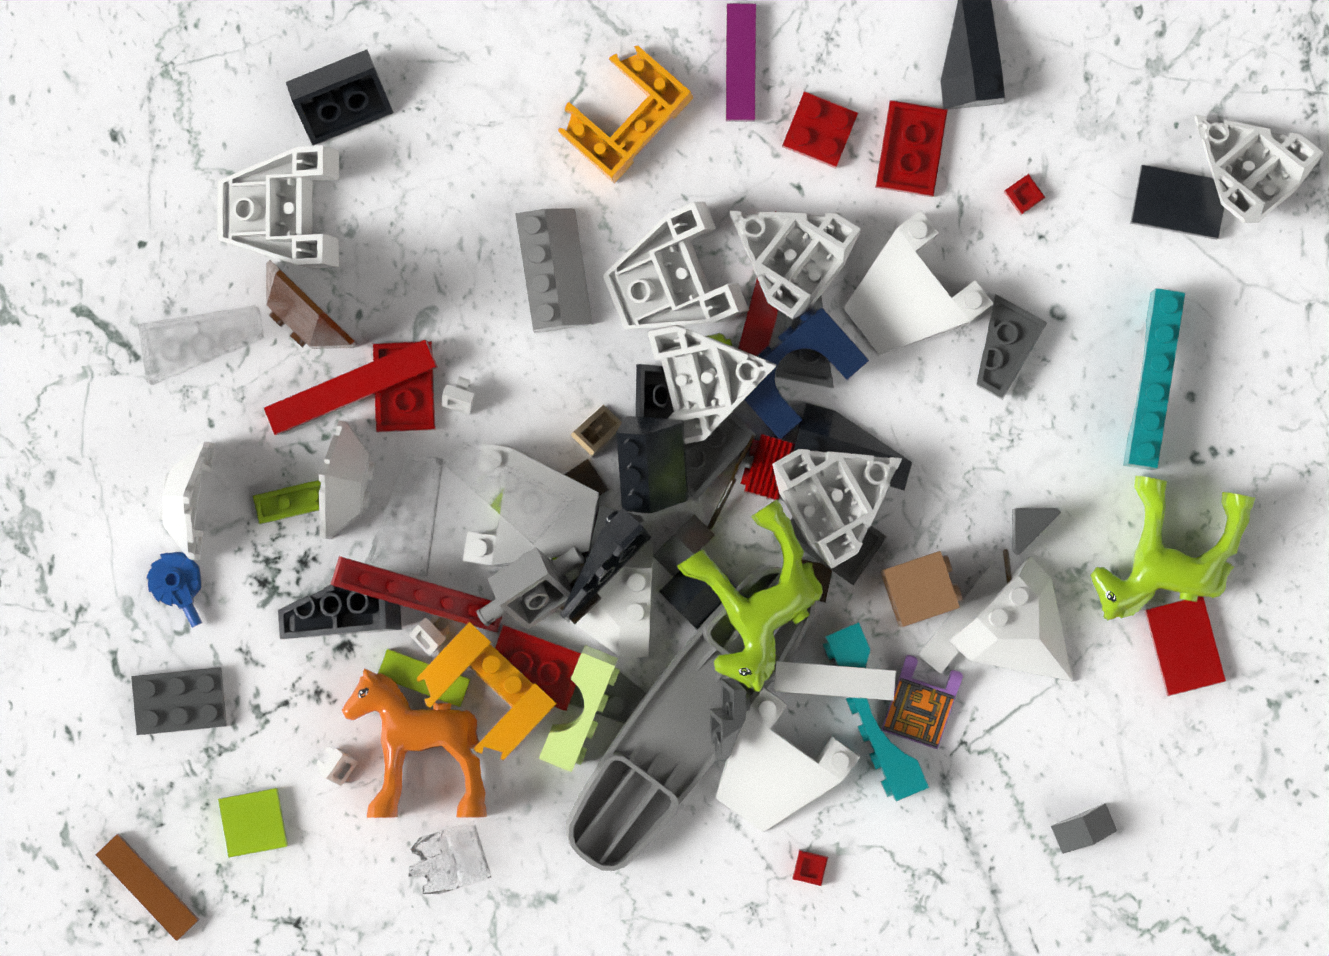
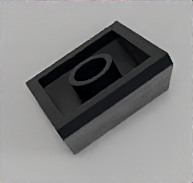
M636 364L635 417L669 419L674 410L663 366Z
M681 571L659 591L696 630L722 603L712 587L705 581L685 576ZM726 575L733 587L736 588L735 583Z

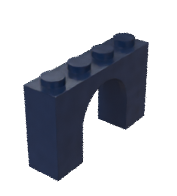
M821 305L817 309L811 306L799 317L802 322L794 329L791 326L787 327L777 337L780 340L779 343L772 349L766 346L756 355L778 366L782 358L794 350L803 348L813 349L822 353L846 380L869 361L867 356ZM776 366L744 400L774 434L781 439L802 421V417L777 389L775 383Z

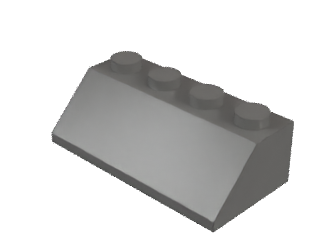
M575 208L540 209L515 213L534 333L593 325Z

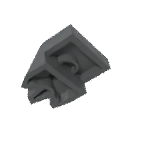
M732 678L721 679L722 708L710 709L712 745L715 744V757L717 761L729 758L738 734L746 720V710L750 709L749 693Z

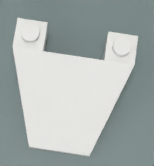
M324 145L295 147L219 180L217 239L307 268L339 267V238L325 234H312L313 181L339 180V150Z
M694 201L668 213L603 274L624 330L724 322L749 311L739 283L726 284L711 291L692 245V239L716 229L706 202Z
M921 210L897 227L843 308L878 355L965 326L993 304L976 280L951 298L919 257L917 252L939 234Z
M482 443L477 473L505 478L496 536L467 531L463 561L503 567L510 565L524 553L531 551L535 547L548 558L560 557L574 546L581 553L589 552L599 492L518 450Z
M764 686L760 692H754L750 697V709L746 710V720L738 734L729 758L726 760L715 795L718 801L762 832L841 783L860 758L856 752L831 736L817 757L812 759L771 729L787 707V704Z

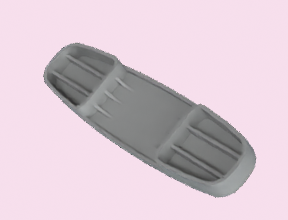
M765 566L756 569L735 589L744 598H749L756 592L777 585L782 568ZM816 602L807 609L810 614L808 617L797 624L790 620L774 631L773 636L776 643L775 662H789L815 615ZM722 603L677 653L625 722L587 781L566 820L565 833L572 849L583 860L602 871H615L624 868L645 849L677 814L679 804L716 760L715 744L712 745L710 735V709L722 708L721 679H730V677L715 671L714 660L719 655L742 652L745 648L741 635L730 623ZM775 669L769 680L764 682L763 686L766 689L770 683L775 681ZM737 681L751 697L755 692L753 688H748L745 684Z

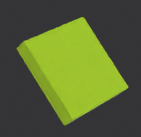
M278 788L218 799L228 858L288 846Z

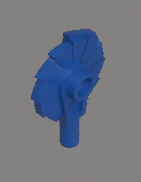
M183 552L160 554L161 558L150 565L152 568L146 577L148 579L149 592H152L158 602L161 601L169 606L176 604L179 609H182L192 628L200 625L203 622L193 605L194 597L200 591L202 585L199 565L189 559Z

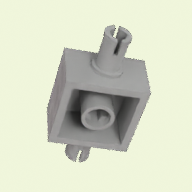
M574 546L571 550L553 560L549 559L535 547L531 551L524 553L507 567L500 569L496 574L487 579L496 599L477 610V615L482 623L489 626L492 622L508 613L528 630L565 605L572 591L565 574L580 564L585 563L582 553Z

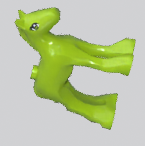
M1135 476L1134 488L1144 504L1145 519L1143 531L1134 552L1132 573L1127 580H1121L1105 567H1096L1090 574L1102 605L1104 619L1108 621L1116 617L1122 619L1133 616L1152 599L1158 589L1179 592V599L1197 602L1198 596L1212 597V599L1221 596L1226 590L1227 577L1234 568L1231 563L1226 561L1229 557L1237 554L1241 537L1250 521V511L1253 508L1255 497L1222 492L1221 503L1227 517L1224 533L1214 547L1197 558H1193L1178 550L1164 548L1162 544L1167 481Z
M778 499L750 516L757 525L773 532L781 546L783 565L777 585L756 592L749 598H744L703 549L677 565L685 576L705 581L712 587L720 598L730 623L743 639L745 648L742 652L719 655L714 660L715 671L745 684L748 688H753L755 692L761 691L764 682L769 680L775 669L776 643L773 636L774 631L790 620L797 624L808 617L810 614L807 609L814 602L819 601L823 593L822 585L814 575L812 563L802 564L801 562L804 551L794 534L791 520L783 512V507Z

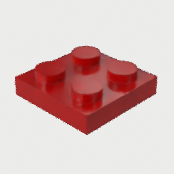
M804 91L782 147L836 169L858 113Z

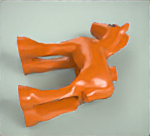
M364 668L363 676L360 677L358 685L345 703L342 712L346 719L354 721L370 712L376 711L379 712L382 720L381 744L385 762L384 783L380 792L368 805L366 818L398 817V804L402 792V770L406 753L408 751H424L440 746L445 748L460 763L465 775L466 792L457 806L456 817H487L486 805L484 803L486 792L481 778L480 759L471 750L480 742L476 733L477 719L475 715L468 710H452L451 703H434L433 709L412 710L403 692L400 691V688H398V685H396L392 678L382 673L375 674Z

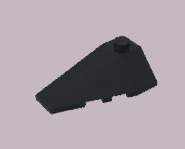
M958 0L940 79L943 109L950 110L1002 104L1005 99L1003 73L991 0Z
M806 403L793 452L797 449H806L818 452L902 458L898 469L893 474L889 487L905 491L912 465L910 460L837 411Z
M624 508L619 512H612L604 521L606 526L601 530L560 614L567 622H570L590 599L652 538L648 531Z
M328 585L323 590L311 596H305L278 610L280 639L402 630L399 604L333 585Z

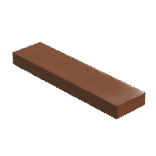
M116 834L95 854L176 941L200 920L120 834Z

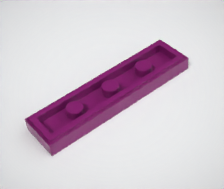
M727 3L726 122H755L756 4Z

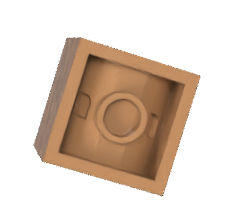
M941 551L880 571L899 627H905L960 608L958 601L963 600L958 584L951 583L948 573L953 572L948 556H942Z

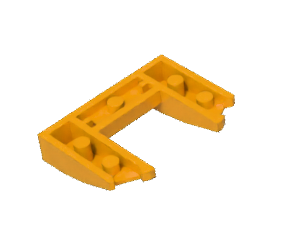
M638 45L634 46L637 55L622 61L619 60L617 53L609 58L612 64L648 96L611 137L607 136L570 102L565 106V112L571 114L567 130L563 128L558 129V132L614 184L634 163V157L670 118L675 119L693 99V95L688 88Z
M469 622L417 677V681L425 680L431 697L425 699V703L430 708L468 667L471 668L512 707L473 749L482 754L484 747L502 752L500 760L504 761L557 703L535 683L532 684Z

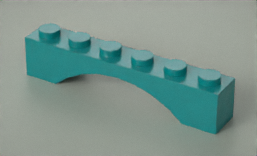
M1156 288L1150 293L1141 376L1132 422L1127 437L1123 466L1146 470L1158 469L1185 293Z
M859 622L825 636L827 642L822 645L829 660L835 659L837 666L866 668L871 649ZM846 698L851 714H858L862 723L857 728L863 742L869 741L874 751L869 753L875 770L881 768L885 777L880 782L887 798L893 796L897 802L929 788L918 760L901 751L881 731L872 715L868 699Z

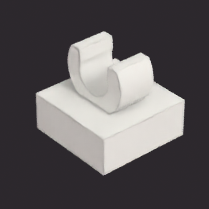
M459 376L456 387L446 384L442 396V407L470 415L475 394L469 392L471 380Z
M433 616L430 620L425 617L410 633L414 641L429 656L446 640L445 636L450 630L446 627L443 631H439L434 626V623L439 619L438 616Z
M327 747L326 751L330 753V757L325 763L320 760L317 761L318 767L321 768L318 773L327 780L342 786L358 761L336 748L334 750Z

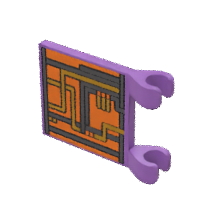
M907 655L894 691V701L891 700L881 730L938 749L963 675L959 671L952 670L945 689L912 678L918 660L914 656Z

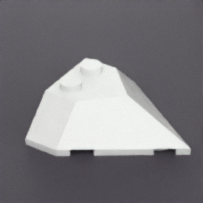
M1195 114V121L1221 205L1243 223H1259L1298 189L1323 155V151L1301 134L1290 132L1289 136L1272 133L1270 128L1224 120V123L1208 121L1206 116Z
M730 211L731 218L768 304L792 319L805 313L814 305L844 266L861 232V228L837 213H825V216H807V213L797 212L741 214V211Z
M680 325L648 331L654 360L661 359L674 410L669 419L684 421L685 444L705 440L777 366L774 363Z
M341 420L337 423L336 435L332 437L324 459L325 464L319 472V481H321V488L319 490V520H322L320 538L325 539L333 537L362 516L364 509L369 508L371 492L367 491L368 479L373 480L376 462H371V454L350 425Z
M203 442L171 467L170 473H167L165 476L164 492L162 495L163 503L160 512V519L163 520L165 529L185 555L191 560L200 561L204 531L194 530L201 475L202 472L211 473L215 444L211 442Z
M797 449L772 464L779 494L808 545L831 568L858 554L863 544V538L868 528L871 527L890 486L889 483L893 474L898 469L902 458H883L872 455Z
M650 539L598 592L602 599L575 624L621 657L649 658L653 539ZM579 566L565 574L569 583L578 576Z
M1029 556L1012 574V580L975 618L968 619L949 641L971 662L1073 682L1052 578Z

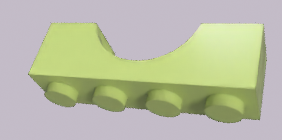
M587 645L584 646L571 677V680L582 692L584 711L578 718L569 723L552 725L539 756L540 760L572 772L575 763L582 764L587 752V748L582 747L586 737L592 739L598 722L593 720L597 711L603 713L609 698L608 695L604 694L608 684L614 686L620 669L615 668L618 658Z

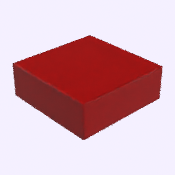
M1029 174L1004 190L1005 195L1020 216L1046 198Z
M799 850L792 879L822 886L828 856Z

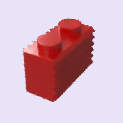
M764 434L760 435L759 440L754 439L748 455L754 457L751 469L745 467L740 484L745 485L744 492L773 501L779 500L780 494L772 464L792 453L795 444Z

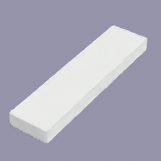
M990 564L963 600L960 601V608L952 611L917 656L941 674L959 652L949 639L968 619L975 618L1007 585L1006 575L993 564Z
M776 661L774 691L894 701L896 671Z

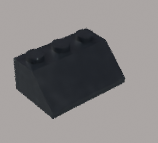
M368 49L286 82L293 105L312 146L394 113Z
M625 416L616 432L622 508L627 512L654 513L686 502L688 500L684 421Z

